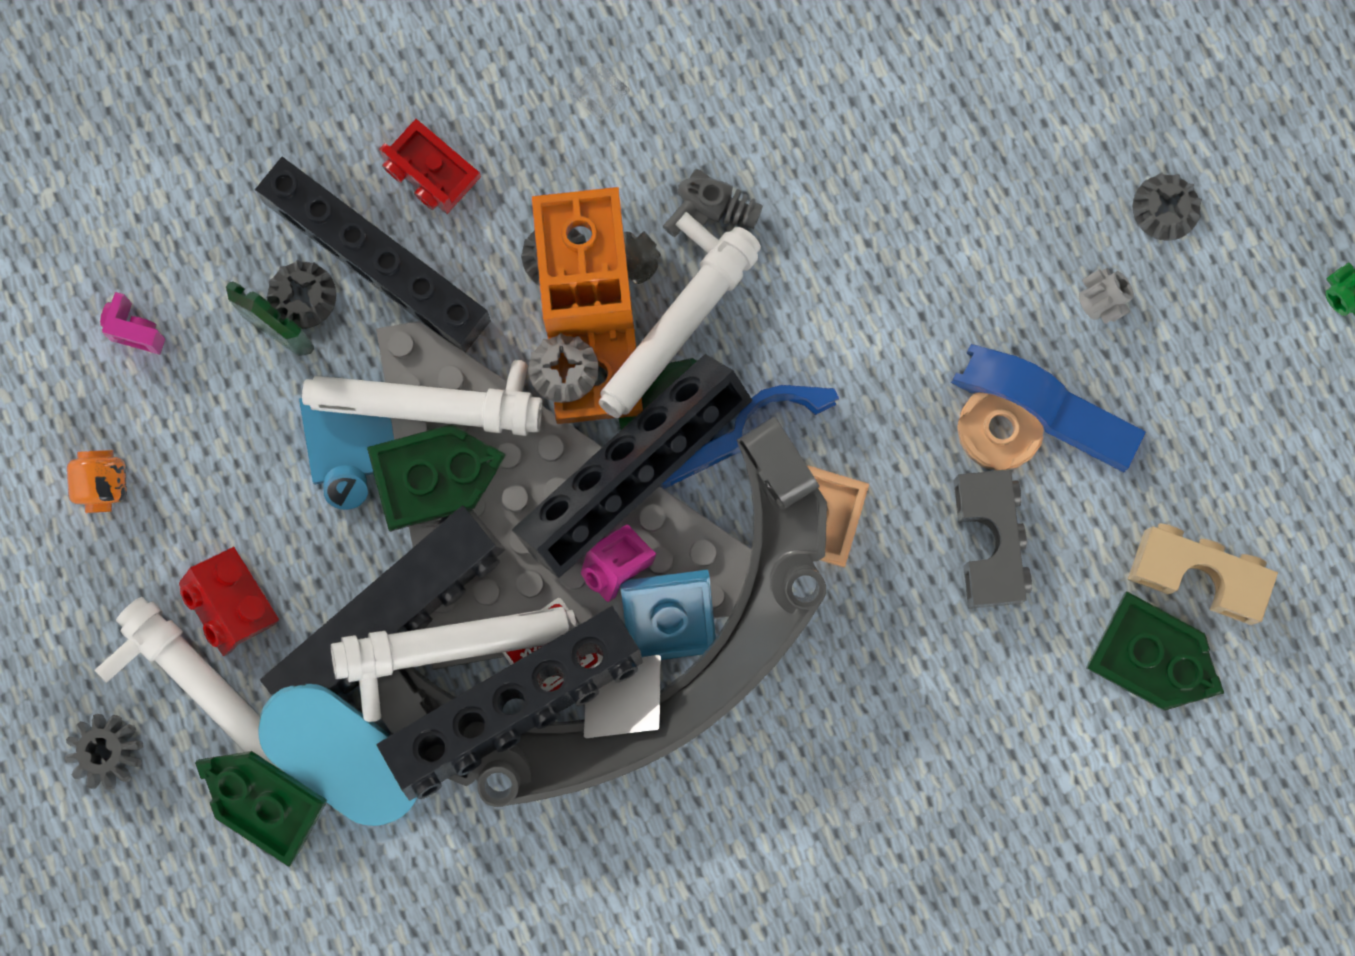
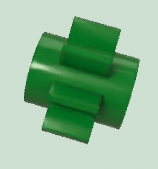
M1348 262L1326 278L1331 287L1326 290L1325 296L1330 306L1337 313L1347 316L1352 312L1355 316V269Z

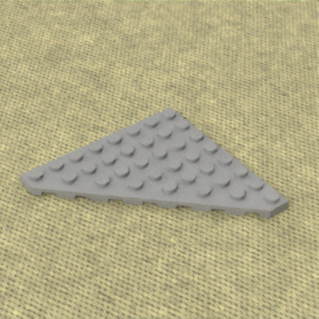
M419 321L376 328L385 383L487 392L488 389L506 390L507 381ZM543 406L539 432H528L527 436L513 435L512 430L503 429L501 433L485 432L483 427L453 424L476 439L506 454L476 508L472 509L506 550L497 557L500 563L495 569L482 578L476 575L464 585L466 592L459 600L448 607L442 604L430 615L433 620L426 628L538 611L557 598H561L568 609L573 610L575 619L579 624L613 606L625 625L621 588H619L617 597L607 602L598 592L590 589L582 577L581 569L586 554L560 578H557L532 557L512 531L519 522L597 453L602 446L568 423L557 424L555 414ZM391 418L394 440L450 425L447 423ZM660 486L605 536H609L628 524L656 553L653 564L629 580L708 570L714 619L731 615L743 587L749 566L751 549ZM449 516L410 526L412 548ZM501 652L432 664V669H442L505 656Z

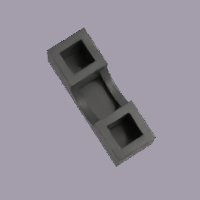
M1011 469L958 474L953 480L958 523L980 522L992 531L995 538V549L990 558L969 561L963 566L968 609L1015 605L1025 602L1027 600L1026 593H1031L1032 579L1029 567H1023L1021 550L1026 549L1027 539L1024 524L1017 523L1016 507L1021 506L1019 481H1012Z

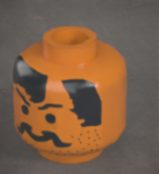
M113 450L77 452V459H73L67 464L69 500L74 504H84L85 513L112 512V503L123 501L127 495L125 462L121 458L114 457Z

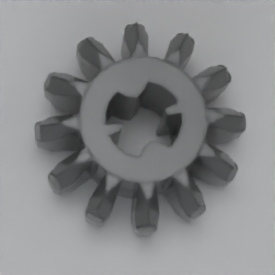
M95 714L92 718V727L86 722L80 721L76 727L82 737H68L66 739L68 745L76 747V753L65 755V762H79V765L71 774L74 779H81L87 775L86 787L90 789H96L101 781L106 790L114 789L116 777L123 782H129L132 777L125 766L140 767L142 764V760L139 758L130 757L131 751L143 748L142 741L128 742V739L134 735L136 727L128 724L121 728L122 717L118 715H112L106 722L102 714ZM98 745H106V748L112 751L109 759H101V755L95 753Z

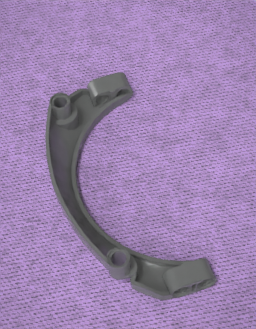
M775 416L737 439L751 486L753 504V541L749 566L742 590L731 615L714 642L681 676L660 690L659 728L650 731L585 738V719L554 722L542 729L532 728L520 735L521 740L512 748L504 752L493 751L481 759L482 763L475 770L462 776H458L456 773L449 777V780L468 786L476 779L480 798L486 804L493 807L553 798L605 783L642 768L693 740L742 701L777 665L807 626L826 595L825 581L813 562L825 557L827 501L818 489L820 487ZM811 576L816 580V588L810 596L798 597L793 594L792 585L798 577ZM414 667L393 670L392 675L377 677L381 718L392 735L456 698L439 688ZM482 722L469 724L465 728L463 736L466 738L478 737L484 731L485 724ZM434 745L430 747L425 753L424 760L427 762L439 760L444 755L445 746ZM494 773H503L510 779L512 785L505 791H496L489 786L487 778Z

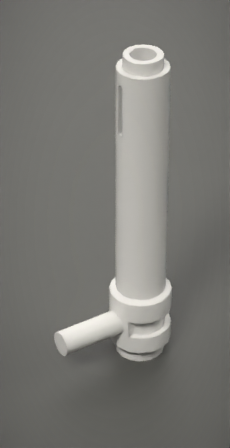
M687 212L677 221L675 225L708 254L700 262L698 273L600 392L602 398L598 402L606 413L612 417L619 418L622 414L627 415L726 291H732L742 280V272L748 271L758 260L757 253L761 249V245L749 231L735 227L731 232H725L720 239H717Z
M522 360L512 362L506 390L488 389L487 392L314 376L313 380L306 379L304 381L302 391L303 405H310L311 410L483 427L485 432L501 433L503 429L512 430L513 435L527 436L528 432H539L542 418V398L532 397L530 392H523L528 365Z
M139 597L129 604L116 619L117 623L122 627L121 633L128 640L94 670L97 675L107 683L141 652L149 662L156 661L244 752L253 751L273 764L261 748L258 735L260 716L182 637L183 631L172 620L166 621L161 616L163 611L154 601L148 603L143 597Z
M563 607L389 635L386 631L369 633L368 638L357 639L356 635L341 637V642L331 644V655L336 679L347 678L348 682L359 680L363 719L373 722L381 718L377 677L392 675L393 670L544 646L577 627L573 610L565 611Z

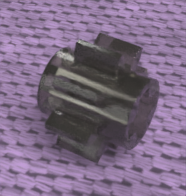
M645 231L638 237L632 232H624L628 278L635 284L644 283L656 273L658 269V261L656 259L661 254L655 248L657 244Z

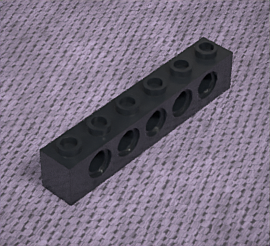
M283 156L255 188V191L265 205L466 353L491 322L487 309Z
M704 354L519 522L512 531L535 560L557 578H560L753 401L734 370Z
M611 606L377 743L376 746L408 800L411 801L416 797L418 799L427 798L436 793L442 787L441 782L456 773L458 776L470 773L482 763L481 759L493 751L504 752L512 748L521 740L520 735L534 727L542 729L551 725L560 717L559 712L574 703L577 706L584 705L599 694L601 687L613 680L616 683H620L633 676L638 671L637 666L643 663L640 649L614 607ZM596 653L603 657L601 663L594 668H584L580 665L581 660L588 654ZM551 676H559L564 679L562 686L555 691L548 692L541 689L543 682ZM512 699L525 701L524 707L517 714L507 715L502 712L504 705ZM473 722L485 724L484 731L478 737L466 738L463 736L464 730L469 724ZM434 745L445 746L444 755L439 760L434 762L424 760L425 753L430 747Z

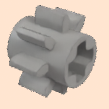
M1108 268L1102 271L1099 269L1082 279L1087 289L1079 293V301L1083 310L1091 319L1097 320L1102 317L1103 322L1106 324L1110 321L1114 322L1130 313L1125 303L1133 299L1134 293L1129 281L1121 272L1116 271L1111 274Z

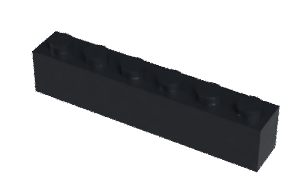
M462 505L260 679L261 683L272 696L283 688L292 685L294 687L299 685L306 686L305 684L323 686L336 695L341 691L344 694L352 691L359 685V680L348 682L347 678L336 679L331 655L332 643L341 642V637L356 635L357 639L368 638L369 633L386 631L389 635L425 629L432 622L433 619L430 615L442 604L448 607L459 600L466 592L464 585L476 575L482 578L495 569L500 563L497 557L506 549L474 510Z

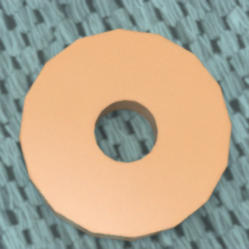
M980 392L973 394L962 408L957 425L960 444L968 457L980 466L996 471L1016 469L1028 462L1040 448L1043 440V425L1034 415L1023 407L993 394ZM1003 416L1009 419L1013 426L1012 435L1007 439L994 437L989 429V423L992 418Z

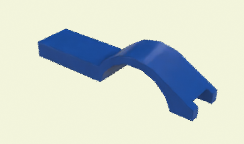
M974 344L970 345L966 353L972 356L963 374L956 372L951 381L952 384L971 394L980 392L1007 399L1034 415L1043 425L1046 433L1123 473L1129 468L1146 431L1069 392L1056 377L1034 363L1007 353Z
M779 385L761 390L752 397L753 401L739 413L735 420L733 431L705 444L660 485L661 488L666 489L740 453L737 439L742 437L746 421L758 408L771 402L790 401L805 406L814 415H817L836 405L835 401L839 400L837 392L834 388Z

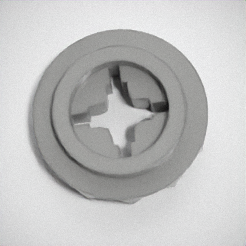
M562 333L557 337L542 340L537 349L531 352L528 368L530 381L535 390L544 398L560 403L572 402L585 396L593 388L599 371L597 357L593 348L579 336H565ZM560 353H564L569 364H576L575 368L568 369L566 383H562L558 370H550L551 366L558 365V358L561 357Z

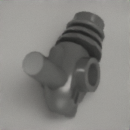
M695 169L690 178L684 179L678 185V193L684 202L663 225V228L671 236L676 237L681 229L675 224L687 212L702 226L707 223L708 219L719 222L724 213H726L724 224H729L732 216H734L732 225H737L741 219L743 220L742 228L747 226L754 229L763 205L756 203L754 198L747 204L748 196L746 194L743 195L740 201L741 191L739 189L736 190L732 198V185L713 179L701 170Z

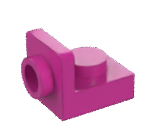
M115 292L112 302H107L101 313L100 325L103 327L102 333L112 342L160 355L165 338L155 329L156 324L136 316H131L130 321H127L132 302L125 294Z
M627 524L600 540L587 552L581 569V575L590 589L598 592L607 602H610L617 597L622 583L653 564L656 553Z

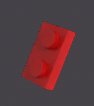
M415 119L391 146L384 143L379 148L385 161L382 164L383 169L399 183H402L404 179L417 188L414 195L431 210L438 206L448 214L481 178V174L477 169L418 119Z
M235 547L229 548L190 567L179 582L182 600L189 609L196 612L203 624V632L207 641L213 647H217L222 656L228 655L238 644L268 630L279 621L278 616Z

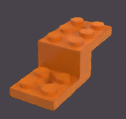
M619 187L532 196L542 313L548 339L557 337L560 333L565 336H579L593 348L598 366L608 372L606 380L600 385L593 386L582 398L566 403L554 402L556 423L566 424L615 418L600 407L598 402L602 398L600 392L636 349ZM582 226L592 232L591 238L586 243L580 245L570 242L567 238L569 232L575 227ZM560 353L561 357L558 358V365L551 366V370H558L562 383H566L568 369L575 368L576 364H569L564 353ZM642 397L627 415L622 414L619 418L637 416L643 411Z

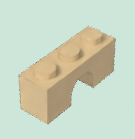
M1160 523L1158 527L1152 526L1144 531L1127 580L1169 595L1178 591L1182 577L1188 569H1199L1210 576L1215 586L1211 611L1249 625L1262 622L1278 572L1266 568L1267 562L1265 560L1248 554H1241L1240 558L1224 552L1226 548L1224 545L1212 540L1200 539L1199 543L1183 537V530L1168 524Z

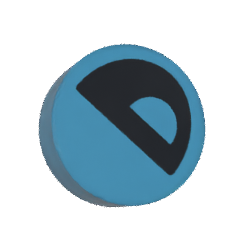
M348 465L335 467L324 478V497L331 506L337 509H354L360 506L367 498V478L356 467Z

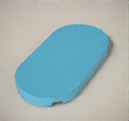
M305 684L306 686L299 685L295 687L292 685L279 690L267 701L260 714L258 729L260 745L267 758L285 773L325 798L329 805L344 816L362 825L379 826L396 821L414 805L417 797L411 801L408 800L376 746L377 743L391 735L374 722L365 721L362 713L334 692L317 684Z

